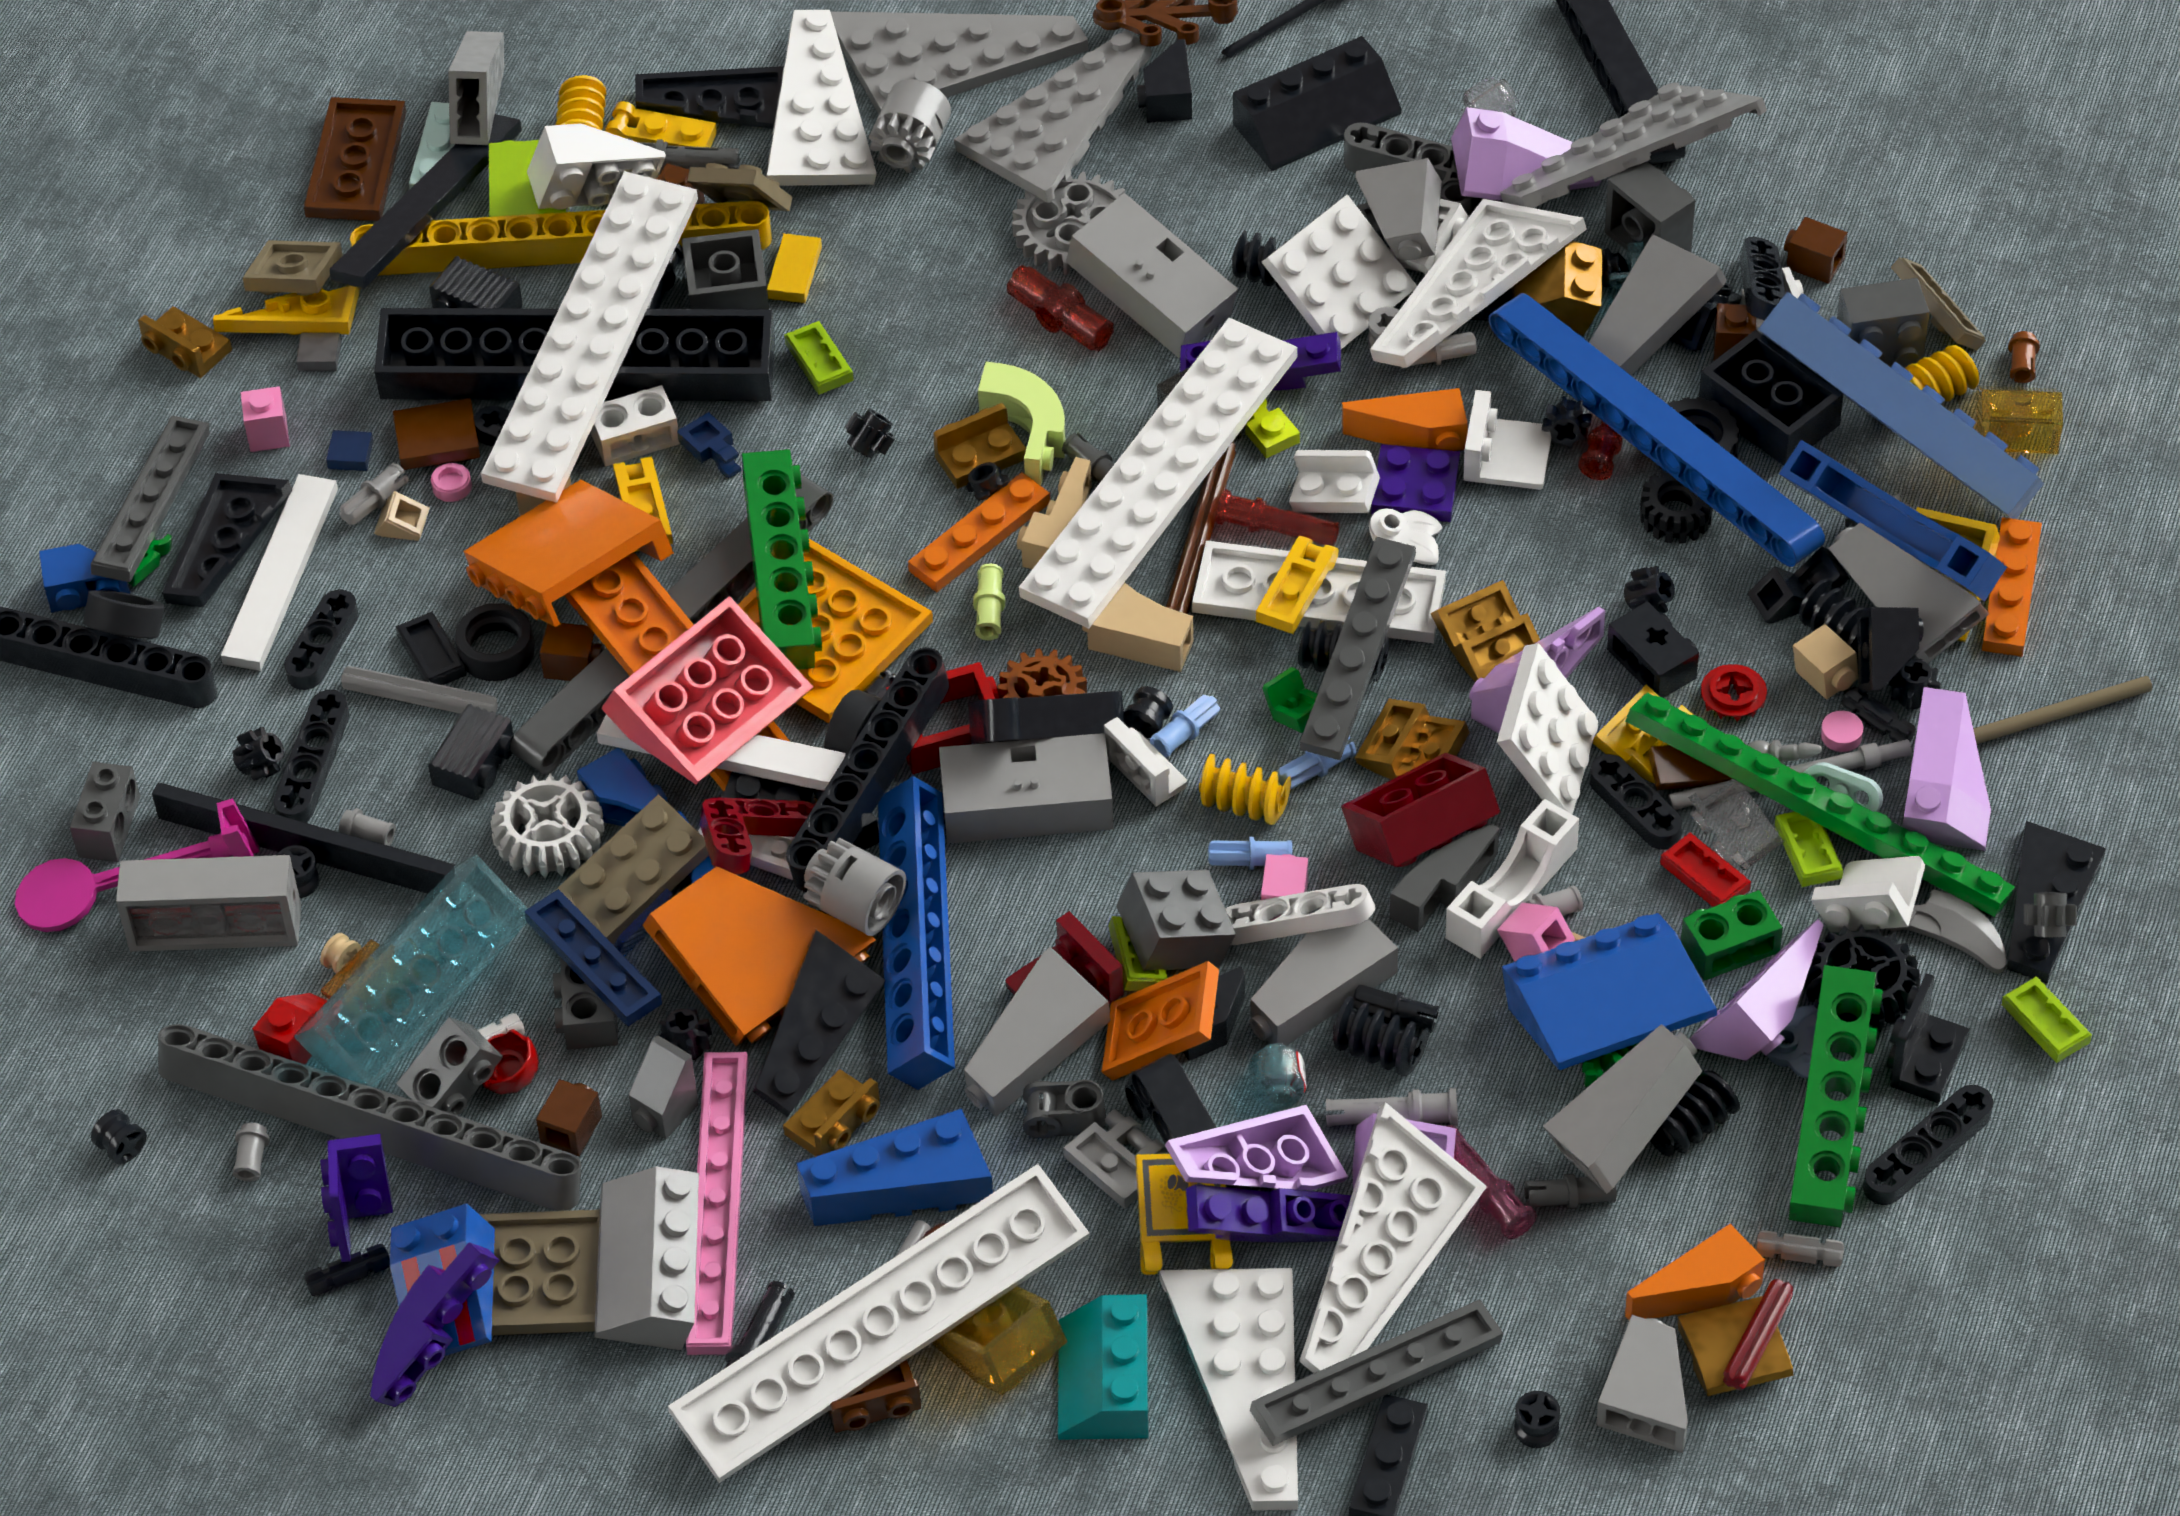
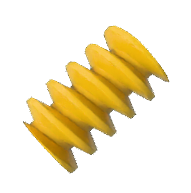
M587 75L574 76L567 79L561 84L559 89L555 125L584 124L602 130L603 118L605 116L604 108L606 106L605 97L607 95L604 84L597 78Z
M1957 345L1947 346L1943 351H1937L1930 357H1924L1916 364H1909L1905 367L1914 376L1910 381L1920 390L1925 385H1928L1944 397L1946 402L1954 398V393L1961 396L1967 392V387L1975 389L1979 384V372L1974 361L1964 349Z
M1211 753L1204 764L1200 778L1199 793L1201 795V802L1205 807H1212L1217 802V808L1222 812H1226L1232 807L1233 813L1237 816H1243L1248 811L1250 819L1254 821L1259 820L1264 815L1265 822L1269 825H1274L1280 819L1287 805L1291 788V777L1289 776L1282 786L1278 784V772L1273 771L1268 780L1264 781L1262 767H1257L1250 777L1247 776V764L1244 762L1240 764L1236 772H1232L1231 759L1226 758L1220 768L1215 765V754Z

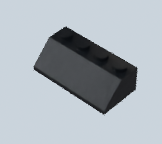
M1363 36L1233 92V125L1271 171L1344 140L1345 130L1354 123L1361 122L1377 125L1401 114V106L1384 62Z

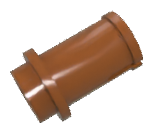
M2017 332L2008 343V350L2012 354L2010 378H2014V381L2018 383H2028L2036 377L2035 355L2040 349V344L2036 336L2031 332Z

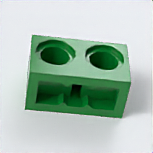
M1757 890L1747 895H1736L1727 902L1709 909L1696 910L1688 917L1683 918L1681 943L1703 981L1777 954L1781 948L1783 927L1760 890Z

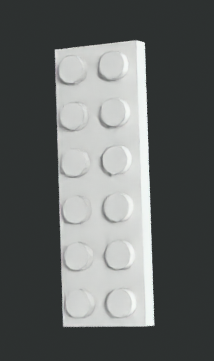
M1206 541L1192 601V613L1256 621V610L1290 551ZM1338 557L1334 568L1328 571L1298 626L1305 627L1307 622L1311 621V628H1317L1323 619L1326 620L1327 630L1333 631L1337 624H1342L1343 627L1367 561ZM1411 567L1386 636L1395 639L1434 643L1437 626L1430 613L1441 608L1446 571Z

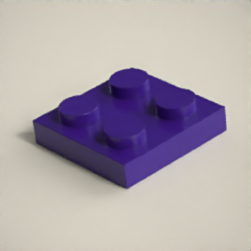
M1381 444L1377 466L1380 479L1373 497L1371 515L1385 508L1393 509L1400 513L1417 510L1433 516L1438 521L1451 522L1460 464V451Z

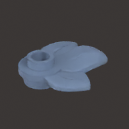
M1814 1005L1796 1008L1792 1021L1780 1032L1785 1038L1782 1042L1791 1044L1784 1045L1780 1043L1767 1054L1770 1061L1783 1067L1790 1066L1796 1075L1807 1079L1818 1012Z

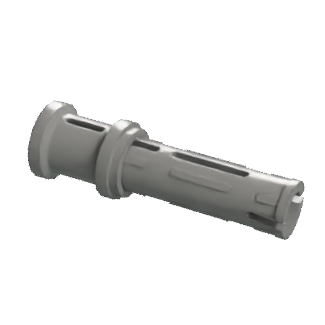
M1456 1087L1449 1088L1448 1092L1428 1094L1421 1093L1419 1089H1413V1092H1408V1097L1326 1099V1111L1344 1110L1345 1112L1339 1115H1326L1327 1127L1360 1124L1373 1113L1377 1114L1379 1107L1385 1102L1405 1119L1424 1123H1450L1451 1127H1458Z

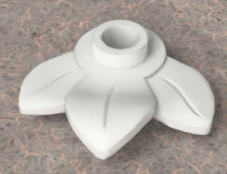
M1388 508L1380 509L1372 515L1369 522V531L1374 542L1377 536L1416 547V556L1413 562L1426 565H1436L1438 563L1439 551L1433 536L1441 531L1442 526L1433 516L1417 510L1400 513Z

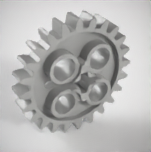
M1081 172L1078 179H1072L1070 175L1067 181L1061 180L1054 190V200L1049 203L1025 190V199H1017V209L1012 212L1013 237H1016V247L1023 248L1024 258L1034 256L1035 266H1040L1047 262L1048 272H1052L1057 266L1063 267V274L1067 275L1072 268L1066 262L1072 235L1125 193V189L1114 190L1113 180L1102 185L1100 175L1098 174L1091 181L1086 180L1085 172Z

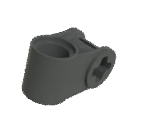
M1092 1080L1036 1081L1026 1085L1023 1089V1099L1027 1103V1116L1023 1119V1130L1031 1137L1045 1139L1053 1136L1079 1135L1094 1122L1102 1128L1106 1124L1103 1091L1099 1084ZM1040 1094H1043V1099H1039ZM1041 1120L1045 1121L1044 1126L1041 1125Z

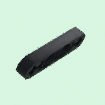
M1748 237L1745 239L1739 258L1746 309L1752 316L1765 321L1785 295L1779 249L1774 243L1766 239Z
M324 690L317 693L311 700L274 796L273 803L276 815L307 823L313 816L349 720L348 703L345 695L340 691ZM330 710L329 715L327 717L328 723H326L323 712H328ZM316 736H324L329 739L322 747L313 748L307 745L308 741ZM304 768H312L317 771L312 778L307 780L295 777L296 773ZM295 792L299 793L300 804L295 805L293 810H288L287 808H292L296 800Z
M1966 1085L1957 1090L1868 1166L1863 1184L1865 1196L1870 1201L1880 1205H1888L1898 1201L1987 1125L1991 1119L1994 1102L1990 1092L1978 1085ZM1965 1104L1971 1107L1976 1104L1981 1106L1980 1110L1974 1107L1964 1114ZM1937 1125H1946L1954 1130L1955 1135L1950 1139H1940L1931 1130ZM1908 1150H1916L1925 1156V1161L1920 1164H1909L1902 1158V1154ZM1893 1168L1897 1171L1892 1177L1891 1186L1886 1183L1880 1186L1876 1185V1179L1884 1182L1892 1176Z

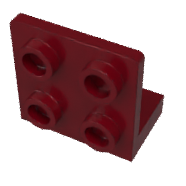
M1070 911L1056 919L1057 939L1055 940L1056 945L1052 949L1105 997L1109 1004L1124 995L1122 964ZM1041 955L1006 978V987L1013 995L1018 991Z

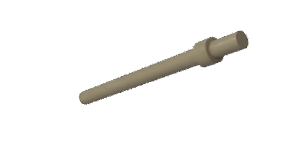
M2143 676L1973 728L1976 744L2152 691L2151 680L2148 676Z

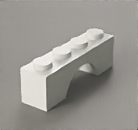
M1544 799L1520 825L1516 840L1496 873L1481 885L1470 881L1447 907L1445 938L1481 959L1500 937L1497 929L1521 903H1526L1532 899L1533 894L1539 893L1577 850L1579 818Z

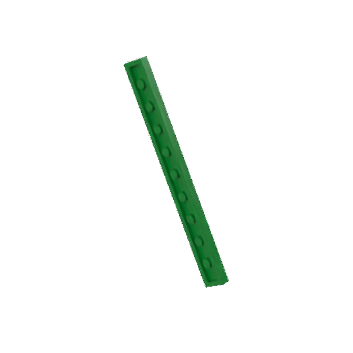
M1646 693L1628 712L1625 722L1882 858L1921 857L1925 864L1923 880L1993 917L1999 913L2011 898L2015 886L2004 881L1997 873L1985 871L1966 861L1959 853L1947 851L1928 841L1921 833L1909 831L1892 822L1885 814L1873 812L1854 802L1847 794L1835 792L1818 783L1811 775L1799 773L1780 763L1775 756L1761 753L1744 744L1737 736L1725 734L1708 725L1701 717L1689 715L1672 706L1665 698Z

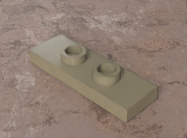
M1899 257L1895 261L1891 269L1901 280L1918 278L1929 312L1933 316L1930 320L1931 323L1943 334L1950 335L1956 343L1977 351L1986 341L1985 337L1921 264L1906 258Z

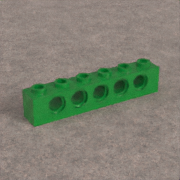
M790 449L742 453L743 485L761 631L797 670L815 668V652L822 651V638L820 627H812V619L818 618L816 594H808L807 587L814 585L812 561L804 562L803 553H810L808 529H800L799 521H806L804 497H796L795 489L802 488L800 465H792Z
M1824 965L1788 1220L1841 1228L1843 1212L1852 1213L1856 1187L1847 1186L1849 1172L1858 1173L1861 1147L1853 1146L1854 1132L1863 1133L1867 1107L1858 1106L1860 1093L1869 1094L1872 1068L1864 1067L1865 1053L1874 1054L1878 1029L1869 1027L1871 1014H1880L1883 989L1874 988L1876 972ZM1843 1013H1850L1858 1019L1853 1022H1846L1838 1016ZM1837 1052H1845L1851 1055L1852 1059L1849 1061H1839L1832 1055ZM1838 1091L1845 1094L1847 1098L1842 1101H1835L1830 1099L1827 1094ZM1825 1131H1835L1842 1138L1830 1141L1821 1134ZM1819 1171H1830L1836 1178L1824 1181L1815 1174Z

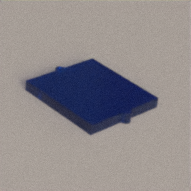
M667 888L618 936L614 946L624 957L648 934L642 925L649 914L671 899L673 893Z

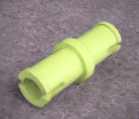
M989 563L982 565L980 570L977 571L978 591L973 597V606L977 611L975 634L982 640H994L1001 634V612L1004 610L1006 602L1005 595L1002 593L1003 569L997 564Z

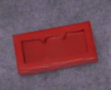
M1691 832L1661 855L1660 865L1712 907L1725 903L1736 895H1745L1751 889V881Z

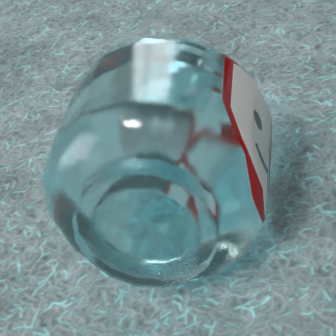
M1273 1043L1257 1051L1251 1057L1248 1066L1250 1090L1254 1099L1272 1110H1284L1292 1107L1305 1094L1307 1087L1305 1063L1302 1055L1294 1048L1280 1043Z

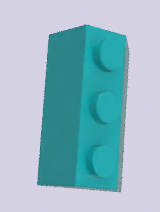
M1147 1294L1101 1295L1059 1319L1058 1440L1149 1439Z

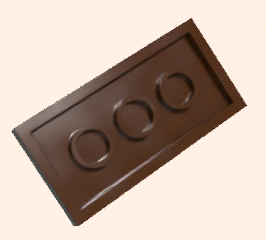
M330 98L304 204L306 217L378 221L382 217L407 112L405 101Z

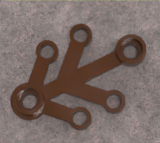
M1100 0L1093 11V21L1105 30H1117L1122 27L1139 35L1140 44L1147 47L1157 46L1162 43V28L1160 26L1176 32L1177 40L1185 39L1186 45H1190L1199 41V25L1193 22H1185L1178 18L1211 16L1215 23L1228 24L1233 22L1238 14V0H1208V4L1194 5L1195 0ZM1139 20H1147L1154 24H1146Z

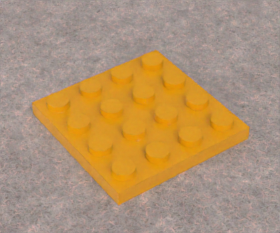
M809 539L810 553H803L804 562L812 561L814 585L807 587L808 594H816L818 618L812 619V627H820L822 651L815 652V668L798 669L813 688L798 700L796 704L829 723L842 698L851 690L864 691L880 675V672L885 670L933 622V614L931 610ZM755 587L738 606L760 628Z

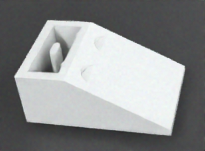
M584 124L552 125L544 127L527 174L538 209L554 208L561 210L573 206L587 205L600 207L609 204L624 171L656 179L666 155L664 151Z

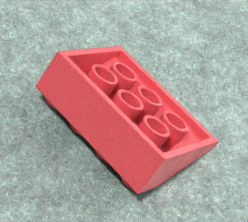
M729 596L617 686L601 709L631 741L697 785L806 695L813 686Z

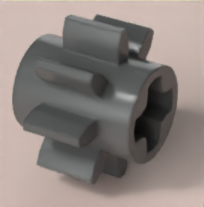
M2034 893V904H2024V924L2034 925V936L2066 937V926H2077V905L2067 904V893Z

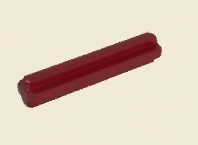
M1774 1279L1770 1282L1723 1372V1382L1728 1387L1742 1390L1747 1386L1793 1297V1286L1789 1282H1783L1780 1279Z

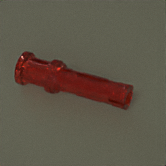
M1601 420L1599 426L1592 429L1589 433L1587 452L1581 455L1578 462L1580 471L1585 476L1594 480H1605L1612 475L1614 471L1613 459L1623 447L1621 435Z
M1228 489L1223 490L1216 513V524L1219 525L1228 522L1248 527V531L1252 533L1260 532L1262 529L1295 538L1303 536L1312 539L1313 542L1333 547L1335 546V541H1337L1340 522L1275 508L1267 505V501H1264L1263 498L1257 497L1255 500L1235 496Z

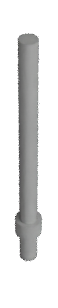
M1908 739L1880 746L1876 743L1858 746V751L1790 766L1789 768L1803 773L1810 766L1825 762L1846 770L1862 767L1865 771L1881 767L1882 762L1911 756L1912 748ZM1733 779L1668 794V803L1675 810L1755 792V790Z

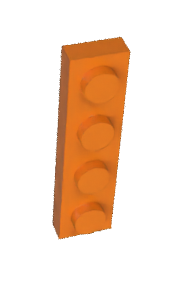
M1021 472L1007 486L999 489L908 561L909 572L937 593L1029 521L1034 512L1039 513L1048 506L1051 501L1050 492Z
M2001 518L2000 540L1996 551V558L2007 568L1990 593L1989 615L1986 617L1982 651L2023 657L2042 527L2040 522Z

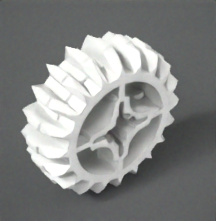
M549 773L546 780L539 781L533 775L530 784L525 785L517 781L516 792L504 791L503 801L496 802L495 815L492 816L491 820L493 844L499 851L502 860L509 861L514 871L524 867V872H526L528 877L536 871H540L545 879L550 871H557L563 876L565 868L571 867L577 870L580 860L587 861L593 855L592 850L600 848V837L603 836L604 832L602 808L599 806V802H596V797L592 790H585V786H583L581 781L571 784V780H569L567 775L559 781H555L551 773ZM573 817L579 820L575 828H572L569 822ZM521 823L525 825L526 830L522 835L516 832Z

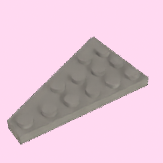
M1127 30L1116 34L1108 42L1086 53L1078 61L1056 72L1048 80L1037 87L1029 89L1018 99L999 108L996 113L971 126L966 132L956 137L954 142L957 152L1047 203L1051 202L1055 198L1054 190L1060 181H1067L1071 175L1072 168L1078 165L1090 147L1089 139L1094 131L1103 128L1106 118L1113 113L1124 97L1123 88L1129 80L1134 81L1137 78L1139 69L1151 57V48L1141 45L1139 37Z

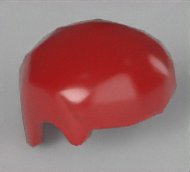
M514 1029L509 1030L506 1034H498L489 1038L487 1041L503 1058L495 1066L492 1076L482 1085L500 1095L517 1093L528 1086L534 1079L539 1065V1057L530 1038L523 1036Z

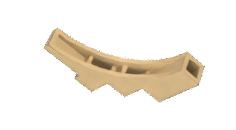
M1075 457L1069 472L1063 471L1058 485L1059 495L1056 501L1051 500L1049 502L1046 514L1034 512L1028 526L1021 527L1017 538V549L1022 551V567L1033 569L1088 499L1091 490L1090 460ZM1125 582L1091 627L1088 629L1082 626L1083 631L1087 632L1089 650L1179 672L1182 671L1194 642L1193 616L1164 607L1136 592Z

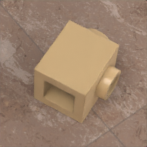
M1826 624L1793 645L1796 672L1826 700L1839 691L1848 689L1858 679L1856 652Z

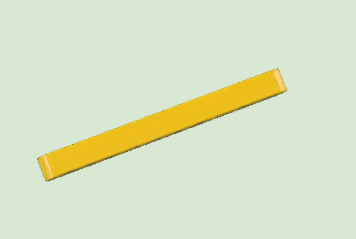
M759 201L696 204L678 243L682 246V238L759 229L761 250H764L772 241L768 207ZM606 210L432 220L377 276L442 272L456 256H459L460 259H465L467 262L471 261L474 265L484 266L485 269L581 263ZM374 224L362 225L354 229L350 235L351 247Z

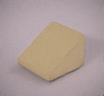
M394 491L381 510L374 534L381 537L418 541L421 538L430 507Z

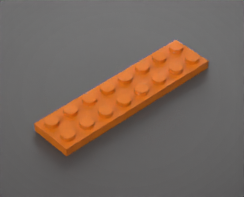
M635 552L564 595L629 676L694 625ZM774 721L757 734L790 741ZM716 768L710 775L720 788L725 791L732 771Z

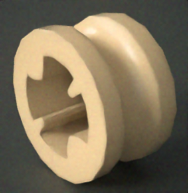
M337 933L325 944L321 952L320 962L326 968H332L333 972L337 975L344 976L357 964L361 956V945L354 940H349V937L345 934Z

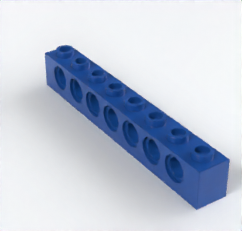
M912 776L882 796L878 803L880 859L903 870L906 874V886L901 902L891 920L882 929L887 1069L889 1075L919 1090L955 1069L943 793Z

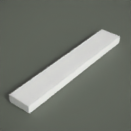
M298 474L292 488L293 491L290 493L222 651L221 659L224 665L262 671L338 491L336 480Z
M606 714L597 732L598 743L650 754L631 741ZM756 735L717 768L824 791L844 760L846 753Z

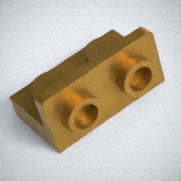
M174 306L157 321L146 315H143L138 320L142 335L141 341L150 352L161 354L171 360L178 369L182 371L187 370L199 378H202L232 351L230 339Z
M1003 403L982 409L974 415L955 423L947 424L933 433L935 458L957 489L967 485L969 473L980 464L992 462L1003 470L1024 461L1026 447L1009 425L1007 408Z
M839 1069L783 1125L784 1135L814 1156L843 1148L848 1143L851 1134L863 1122H869L878 1112L880 1107L878 1082L869 1078L862 1084Z

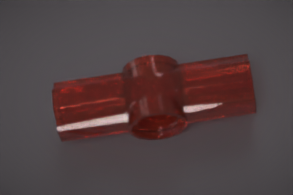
M1021 265L1013 271L1010 280L1006 284L1007 293L1033 310L1037 320L1047 331L1057 333L1062 330L1091 351L1096 350L1099 352L1108 345V341L1114 333V323L1087 306L1082 294L1073 285L1063 283L1061 286H1058L1030 266L1025 267Z

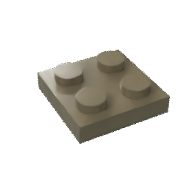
M708 163L706 168L690 167L687 182L716 203L759 201L765 204L768 210L790 211L792 196L781 189L777 181L764 176L762 170L758 167L743 164L739 166V169H729L716 163Z
M268 240L243 276L245 291H257L265 295L289 292L297 293L301 296L319 293L330 276L329 269L343 256L341 243Z

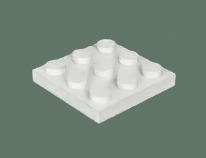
M1348 194L1262 261V264L1317 335L1338 332L1341 349L1368 328L1369 317L1372 312L1383 307H1394L1417 287Z
M1539 643L1526 645L1522 652L1497 743L1542 801L1546 799L1573 815L1576 801L1580 795V786L1585 768L1589 762L1592 740L1597 733L1598 720Z

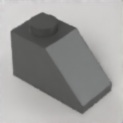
M659 1035L652 1040L629 1092L632 1119L640 1129L648 1133L653 1131L667 1139L699 1105L692 1056Z

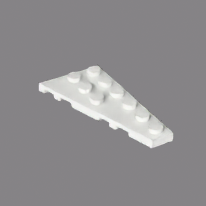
M1482 199L1370 348L1373 361L1408 368L1587 230L1584 218Z
M1292 1268L1160 1270L1159 1280L1164 1292L1168 1295L1176 1322L1181 1327L1188 1345V1352L1209 1404L1213 1407L1219 1421L1220 1431L1224 1440L1227 1441L1234 1459V1466L1252 1510H1298L1297 1435L1272 1446L1249 1411L1252 1401L1295 1382Z

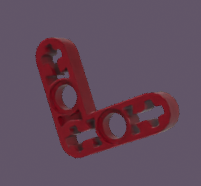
M721 797L706 799L702 803L700 827L713 867H720L733 874L747 872L750 869L752 844L749 835L795 837L815 804L791 800Z

